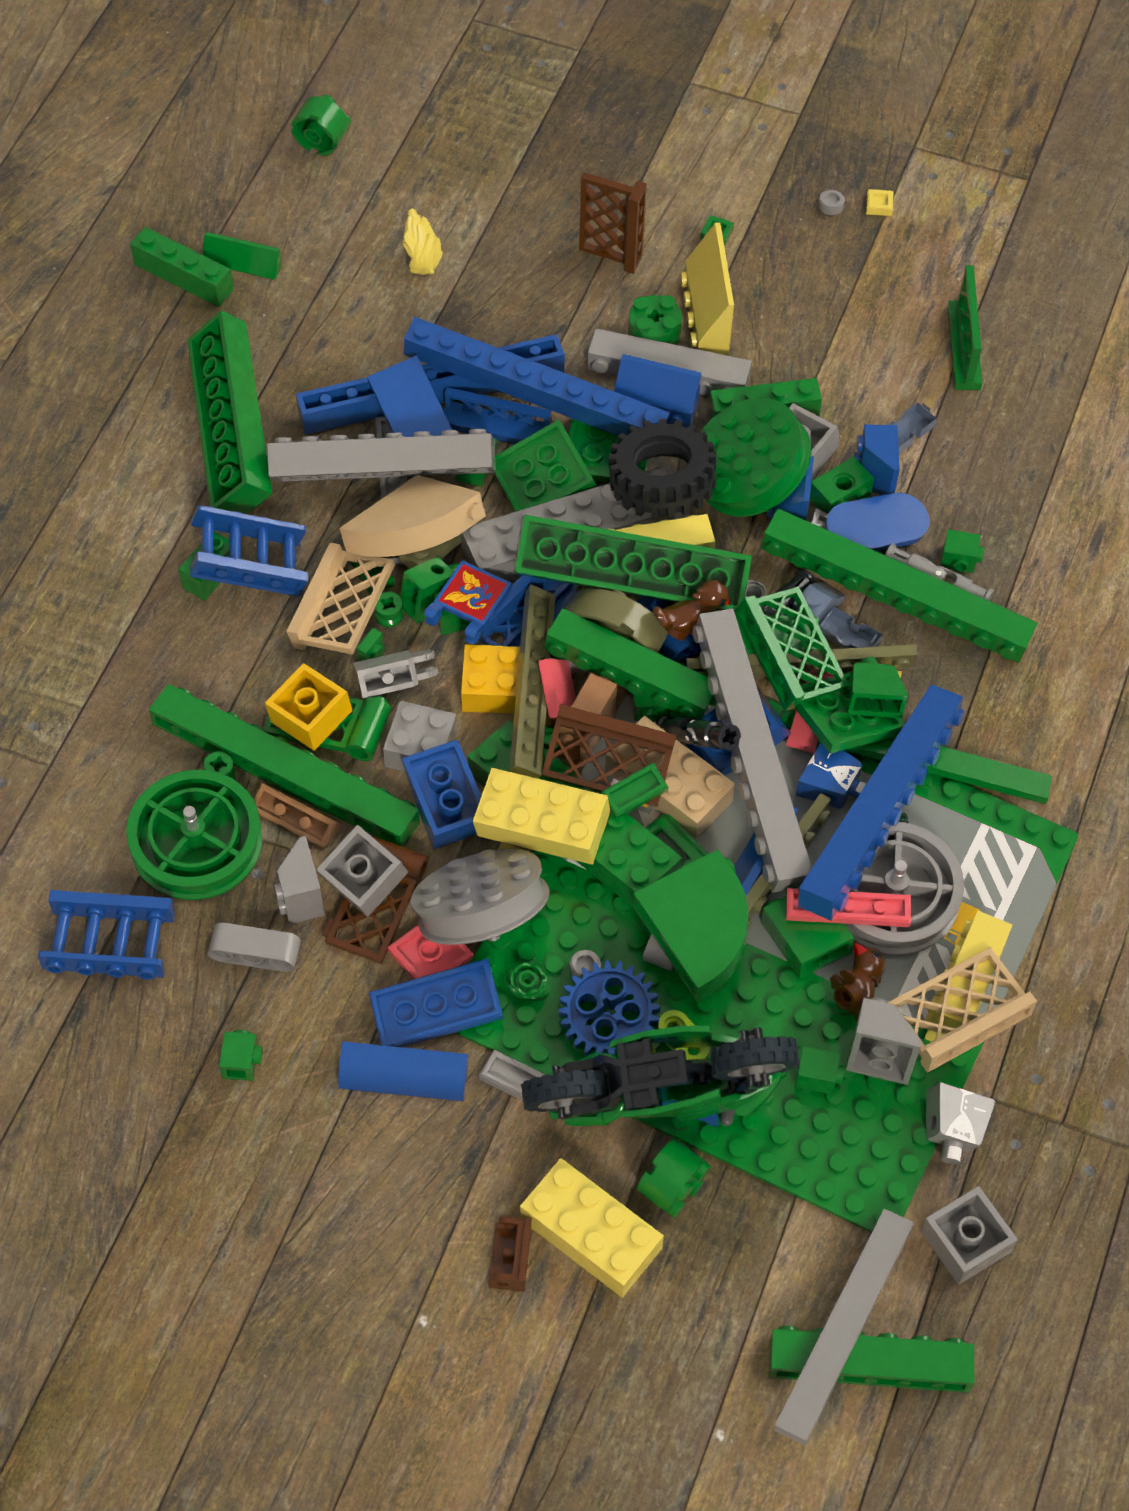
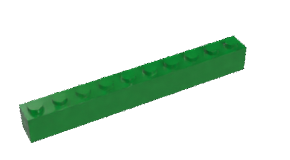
M777 509L764 533L761 549L767 551L770 555L781 557L792 562L797 567L806 568L824 579L833 580L844 585L849 590L858 591L869 596L874 601L885 603L896 608L901 613L910 614L921 619L926 624L937 626L948 631L953 636L962 637L973 642L976 646L989 649L1008 660L1020 663L1038 624L1036 621L781 509Z
M167 684L149 708L152 725L210 754L217 751L227 753L233 760V766L354 827L359 825L371 836L404 847L420 824L419 809L412 802L400 800L392 796L386 789L382 787L376 788L366 783L362 777L356 774L350 775L342 771L336 764L329 761L324 762L316 758L310 751L306 749L300 750L292 746L283 737H274L266 733L259 725H250L242 721L233 712L226 713L218 709L209 700H200L192 696L185 688H176Z

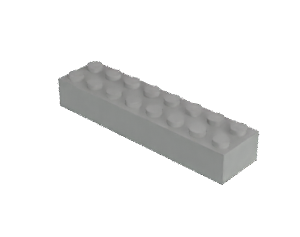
M486 429L469 430V434L465 435L458 434L457 430L441 431V436L430 435V432L427 431L414 432V437H405L402 433H386V438H377L375 434H359L358 439H349L346 435H333L327 441L319 440L317 436L302 437L303 442L292 441V438L286 437L275 438V443H267L269 477L276 482L496 473L495 440L491 433H486Z
M669 465L646 472L658 476L673 474ZM609 483L474 524L461 533L462 551L469 564L511 582L522 576L512 573L522 516L525 514L615 530L632 527L636 524L645 525L662 520L686 518L689 514L684 516L682 512L674 513V519H668L667 514H659L658 519H651V513L646 512L642 517L636 515V508L632 507L626 510L623 508V500L616 501L614 491H611Z

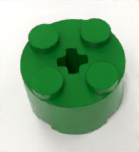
M326 94L321 97L312 96L305 100L291 121L293 126L291 133L297 143L304 149L310 151L313 148L319 150L318 155L327 156L335 151L351 124V119L335 104V100L331 96Z
M650 295L635 298L629 311L628 335L678 345L681 337L682 312L676 304L675 298L670 295Z
M675 1139V1141L671 1140L652 1162L654 1166L649 1173H644L637 1187V1191L673 1218H676L685 1207L686 1203L684 1200L688 1195L692 1198L697 1195L704 1184L702 1179L711 1168L707 1161Z

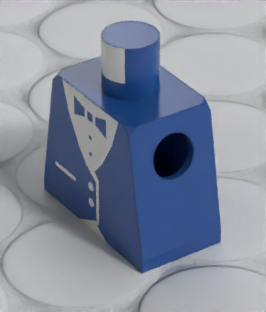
M820 743L798 780L796 795L815 801L821 793L831 799L829 806L842 808L849 795L858 798L867 784L859 780L862 763L844 750L830 754L824 745Z

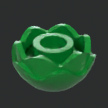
M532 962L521 963L511 970L508 985L515 996L522 999H534L544 992L547 984V975L544 970Z

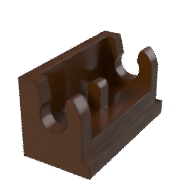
M499 1217V1222H496L489 1288L525 1292L532 1218Z

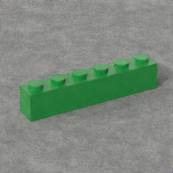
M563 608L546 635L544 649L553 656L564 658L582 670H589L599 676L607 677L613 683L627 688L632 694L646 697L654 701L659 707L669 708L684 718L703 720L715 699V695H711L709 692L707 676Z
M785 1325L778 1327V1329H773L770 1337L769 1378L798 1380L824 1328H815L809 1332L798 1331V1328L795 1326ZM861 1331L836 1383L969 1393L974 1385V1344L965 1343V1340L960 1338L945 1339V1342L931 1341V1337L923 1335L913 1336L911 1339L898 1338V1335L893 1333H881L878 1337L865 1336V1333Z

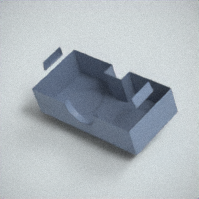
M917 402L906 410L896 423L892 421L888 424L898 426L899 453L913 444L914 436L921 438L935 427L937 418L930 413V408L924 403L921 406Z
M836 607L832 608L819 625L824 637L843 649L877 647L882 639V633L864 623L859 627L853 623L854 618Z

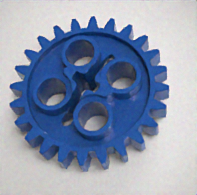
M606 960L604 969H600L596 962L593 963V972H589L584 967L581 968L582 978L580 979L572 975L574 987L565 985L564 992L568 996L560 997V1004L565 1007L559 1009V1016L566 1018L560 1022L561 1028L569 1029L566 1032L567 1040L576 1038L574 1042L575 1049L583 1045L585 1046V1056L590 1055L592 1051H596L599 1054L615 1055L616 1048L609 1047L612 1040L646 1030H654L650 1025H658L659 1017L653 1014L660 1012V1005L652 1004L658 1000V993H649L653 988V983L647 982L643 984L645 978L643 972L634 976L633 965L626 971L622 970L621 961L618 962L616 968H611L609 960ZM617 985L622 988V992L618 995H611L607 993L606 989L609 986ZM628 996H633L632 1000L625 1001ZM585 1001H591L596 1004V1007L591 1011H584L580 1008V1005ZM604 1008L615 1009V1014L611 1015L608 1011L604 1013ZM634 1010L639 1014V1017L636 1020L629 1021L623 1017V1014L626 1011ZM595 1020L593 1024L589 1026L585 1024L586 1022ZM602 1026L610 1027L613 1030L612 1034L607 1037L599 1036L596 1031Z

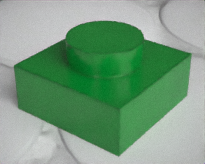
M710 215L700 233V240L704 238L715 223H720L725 247L733 231L734 222Z
M372 628L357 647L358 662L383 655L385 646L382 632Z

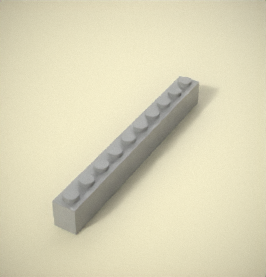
M727 609L699 614L696 626H693V637L695 643H699L701 647L700 661L703 669L708 671V689L711 695H715L717 719L722 721L723 724L730 723L736 725L741 733L739 745L731 750V767L734 774L738 773L740 798L742 801H746L748 807L746 813L747 822L750 828H754L756 835L754 841L757 854L762 855L764 880L766 883H770L773 893L785 891L787 888H799L812 868L734 610Z

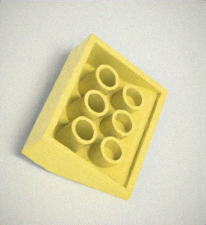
M715 223L687 258L685 271L681 272L680 279L681 287H686L684 307H689L690 311L687 312V326L693 330L690 333L691 348L729 356L734 301L721 224Z

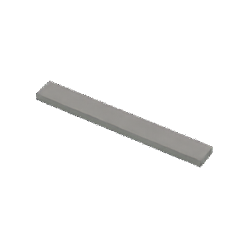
M886 1209L883 1210L775 1424L774 1431L804 1446L806 1445L913 1228L914 1222Z

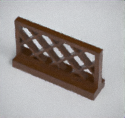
M583 173L581 177L579 250L624 263V271L634 274L643 256L647 183L637 181L635 186L632 187ZM588 184L597 186L601 191L595 193ZM613 192L625 194L626 198L620 200ZM606 196L613 204L607 206L601 198ZM594 202L600 209L594 211L588 203ZM618 209L625 217L619 218L613 211ZM605 214L612 222L607 224L600 216ZM593 220L599 228L594 229L588 221ZM617 227L624 235L618 236L612 229ZM605 232L611 240L606 242L600 234ZM593 238L598 245L587 243V239ZM617 245L623 253L615 251L612 246Z
M560 704L541 776L601 792L611 786L606 777L620 769L625 777L630 776L625 767L638 759L644 767L648 766L643 756L654 751L665 754L663 764L657 768L658 771H661L660 774L665 780L677 735ZM560 728L573 729L579 740L564 748L558 738ZM580 732L587 733L588 735L582 737ZM593 736H599L603 738L607 748L593 755L585 741ZM609 739L617 742L611 745ZM557 743L561 750L554 753L555 746ZM625 743L631 745L637 755L622 763L614 749ZM582 744L590 758L575 766L567 751ZM638 747H639V748H643V749H647V750H645V751H643V752L641 753V752L639 751ZM610 751L619 766L604 773L596 759ZM563 754L571 768L563 773L550 771L552 759ZM593 762L600 776L592 781L583 780L577 769ZM574 772L575 775H576V777H572V776H568V775H569L570 773ZM603 780L605 785L598 784L597 782ZM660 796L645 804L658 807Z

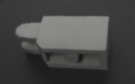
M407 650L354 662L353 668L357 687L362 698L411 688L418 685V680L437 676V667L415 670L414 663L433 659L435 657L434 650L410 653Z

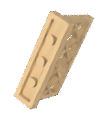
M329 543L286 631L293 647L305 650L307 645L353 654L395 566L394 560L351 554L343 551L340 544ZM347 561L356 562L360 565L346 573L343 570ZM377 566L384 567L381 573L370 577L367 572ZM364 573L367 580L352 586L349 580ZM346 582L349 588L334 595L333 590L335 586ZM371 586L373 588L372 594L360 600L357 593ZM354 595L357 602L341 608L339 602ZM336 604L338 611L323 617L324 609ZM361 608L363 612L361 617L349 622L346 615ZM343 617L346 624L331 631L328 624ZM325 626L327 634L318 638L311 637L313 631ZM349 631L351 632L352 636L348 644L336 641V637Z
M990 947L888 1003L896 1005L897 1008L905 1003L918 1006L916 1019L904 1016L909 1025L915 1026L914 1031L916 1034L919 1027L937 1032L936 1039L926 1045L921 1042L919 1054L922 1057L920 1063L928 1073L1030 1017L1037 1000L1030 991L1028 993L1023 991ZM988 959L995 969L994 976L977 973V965ZM957 975L970 978L969 989L964 990L950 986L952 978ZM974 980L991 983V995L972 992ZM996 986L1009 988L1015 997L1009 1000L995 997ZM931 989L945 992L943 1004L924 1000L925 993ZM953 994L967 998L965 1010L946 1006L948 995ZM971 999L989 1003L988 1011L983 1014L969 1011ZM922 1008L941 1012L939 1024L920 1020ZM945 1013L963 1017L962 1025L958 1028L944 1026Z

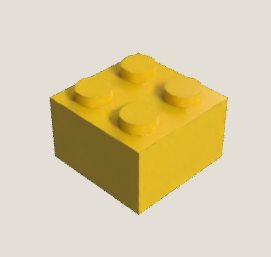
M465 644L461 690L462 712L514 714L520 647Z
M304 663L265 702L270 721L314 751L353 711L346 690Z

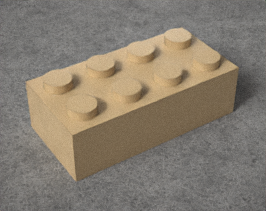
M645 716L636 723L637 725L666 732ZM676 740L665 777L669 790L661 794L658 807H651L660 814L672 816L696 840L733 802L736 784ZM625 743L614 749L622 763L637 755L632 746ZM638 747V749H639V751H640L641 753H642L643 751L647 750V749H643V748H639V747ZM610 751L606 753L605 772H608L619 766ZM652 751L643 757L648 765L654 763L658 768L663 764L665 754ZM638 759L625 768L629 775H632L644 768V766ZM621 769L610 775L618 782L626 778Z

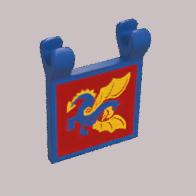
M462 560L437 598L426 608L424 613L426 616L425 623L435 626L443 610H446L471 622L465 629V641L475 645L484 627L512 587V583Z

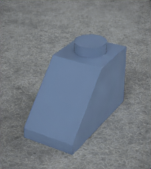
M824 582L810 584L802 593L814 617H818L819 625L832 608H838L846 598L845 595ZM795 601L792 610L797 612L798 605Z

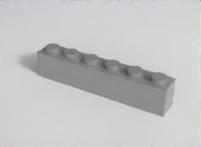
M595 329L588 351L587 370L617 376L621 357L623 354L701 372L700 394L710 395L711 390L748 386L752 361Z

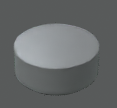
M836 190L824 191L819 197V209L827 215H837L844 208L845 198Z
M590 950L576 952L570 960L571 975L581 979V968L584 967L589 972H593L594 962L601 968L600 958Z

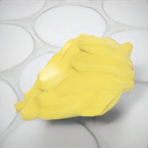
M411 208L408 211L403 246L411 258L409 263L410 272L421 275L433 274L443 254L440 238L433 232L427 218H421L416 210Z

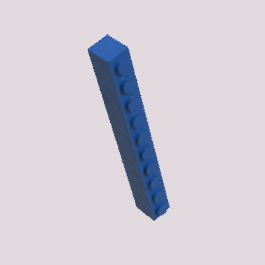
M417 317L413 318L404 337L405 356L411 358L417 355L421 362L617 436L621 433L629 435V427L633 425L638 429L642 428L644 421L649 420L651 425L659 424V419H666V424L668 421L669 412Z
M557 334L498 347L564 373L565 354ZM422 365L439 403H445L447 387L476 394L497 391L432 365ZM367 378L296 394L298 415L305 435L384 416Z
M932 684L929 686L799 887L798 907L828 920H832L837 911L842 912L848 902L850 890L857 889L862 879V871L865 867L868 869L871 867L875 859L877 847L884 846L889 835V828L891 825L896 826L902 815L901 809L904 805H910L915 794V787L917 784L920 786L923 784L927 776V768L929 765H935L941 746H946L949 743L953 732L952 728L954 725L959 726L965 714V710L961 709L963 696Z

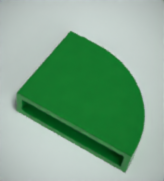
M717 849L633 893L635 911L697 1003L722 987L732 976L742 959L748 929L747 900L740 880L736 876V869L732 861L728 857L724 858Z

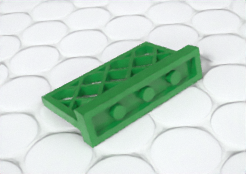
M966 265L958 300H949L947 306L954 390H981L983 384L980 361L981 338L974 265Z
M799 586L760 598H756L753 595L743 599L735 610V614L784 711L792 710L800 703L846 690L850 686ZM794 597L798 605L797 612L783 605L785 599ZM766 605L775 609L774 617L770 618L764 615L760 606ZM780 612L794 619L792 627L777 621ZM798 621L808 625L811 631L810 636L796 630ZM774 628L788 634L786 644L776 639L773 633ZM793 637L807 643L804 652L790 646ZM811 646L821 650L824 656L822 661L808 655ZM787 653L801 659L799 668L789 664L786 658ZM806 662L820 668L817 677L803 671ZM824 671L834 675L837 684L831 685L821 680ZM800 678L814 684L811 692H803L799 684Z

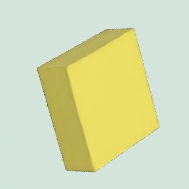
M868 189L866 214L892 216L893 191Z

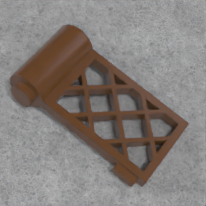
M371 836L405 866L408 873L398 884L406 886L407 890L404 896L391 900L388 894L386 897L388 902L378 906L368 916L372 917L376 929L362 935L359 934L355 923L368 917L363 913L352 917L349 911L351 903L344 898L335 920L329 918L322 935L326 937L325 942L330 946L382 964L388 952V946L391 945L409 905L412 893L426 872L429 856ZM391 908L395 916L393 921L380 927L375 914ZM352 925L356 935L355 938L345 942L335 938L339 929ZM388 931L386 937L384 938L383 933ZM379 935L383 943L377 954L366 950L363 941Z

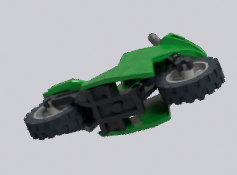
M684 1025L646 1030L612 1040L609 1047L616 1048L617 1058L613 1054H599L595 1052L577 1061L564 1063L563 1066L554 1065L552 1066L553 1075L546 1074L542 1075V1077L526 1080L521 1084L525 1110L532 1112H545L549 1110L551 1120L564 1119L565 1124L572 1127L608 1126L609 1123L614 1122L621 1116L623 1118L677 1117L686 1122L722 1113L720 1118L721 1124L730 1126L733 1122L734 1114L752 1116L758 1111L780 1083L783 1072L788 1071V1069L797 1068V1066H800L797 1041L793 1037L763 1038L762 1028H754L752 1031L741 1030L739 1033L732 1031L724 1036L712 1033L711 1026ZM666 1042L673 1049L712 1047L713 1051H710L711 1059L687 1060L686 1052L683 1049L656 1054L654 1043ZM726 1092V1096L721 1097V1093Z

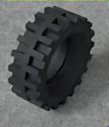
M659 419V424L653 425L648 420L644 421L643 427L639 429L633 425L629 427V435L621 433L618 436V444L613 443L611 446V454H609L611 491H614L616 501L623 500V508L626 510L632 507L636 508V515L642 517L645 512L651 513V519H658L659 514H667L668 519H674V513L682 512L686 516L690 514L692 506L697 509L703 507V498L710 500L712 489L716 487V452H714V444L712 441L707 442V434L704 431L697 434L696 426L691 424L687 428L682 427V421L675 420L674 424H666V419ZM659 456L676 457L688 463L684 470L666 476L648 474L637 466L648 458Z

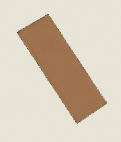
M261 783L254 798L260 816L300 837L306 836L308 841L323 849L328 847L343 824L342 821L271 784Z

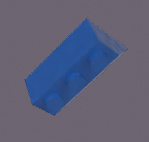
M623 354L614 392L669 412L667 424H674L675 420L682 421V427L687 428L693 424L699 406L701 372Z

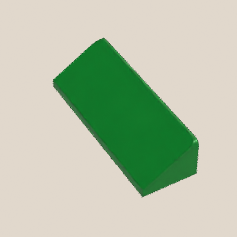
M209 232L204 234L203 256L233 271L273 280L277 278L282 267L279 248Z

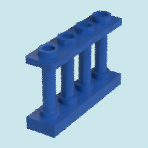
M197 506L191 518V526L202 528V552H197L190 566V577L300 596L308 582V572L295 569V546H298L304 537L306 526L293 522L273 520L267 517L242 514L236 511L216 509L211 506ZM214 530L230 533V557L213 554ZM241 536L257 538V562L241 559ZM268 541L284 544V567L268 564Z
M50 890L48 902L52 913L57 915L58 919L52 950L39 951L38 954L42 969L51 973L74 971L87 976L94 973H103L116 978L132 975L146 980L164 977V965L161 959H156L161 924L165 922L174 923L175 908L172 898ZM73 916L88 917L82 953L64 952L69 922ZM104 918L119 920L112 956L95 954L100 921ZM134 920L149 922L143 958L125 956L130 925Z

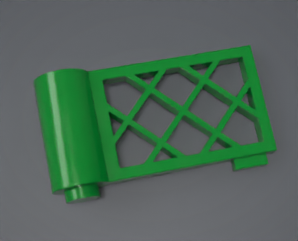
M381 696L367 697L364 700L349 697L351 706L354 708L353 713L347 716L335 729L342 728L344 732L342 741L329 740L327 737L319 747L345 752L356 760L371 761L391 713V706ZM268 717L264 726L266 733L274 737H283L288 741L302 743L284 730L273 728L275 724Z

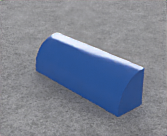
M342 1041L338 1076L339 1089L464 1101L468 1074V1054Z

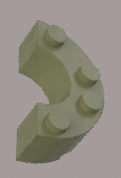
M588 587L587 589L575 592L564 607L565 610L656 653L659 652L668 635L665 627L660 625L653 612L628 598L619 590L608 591Z

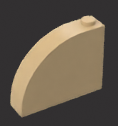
M416 475L341 526L340 532L346 552L368 557L398 556L422 551L451 540L469 529L486 515L480 492Z

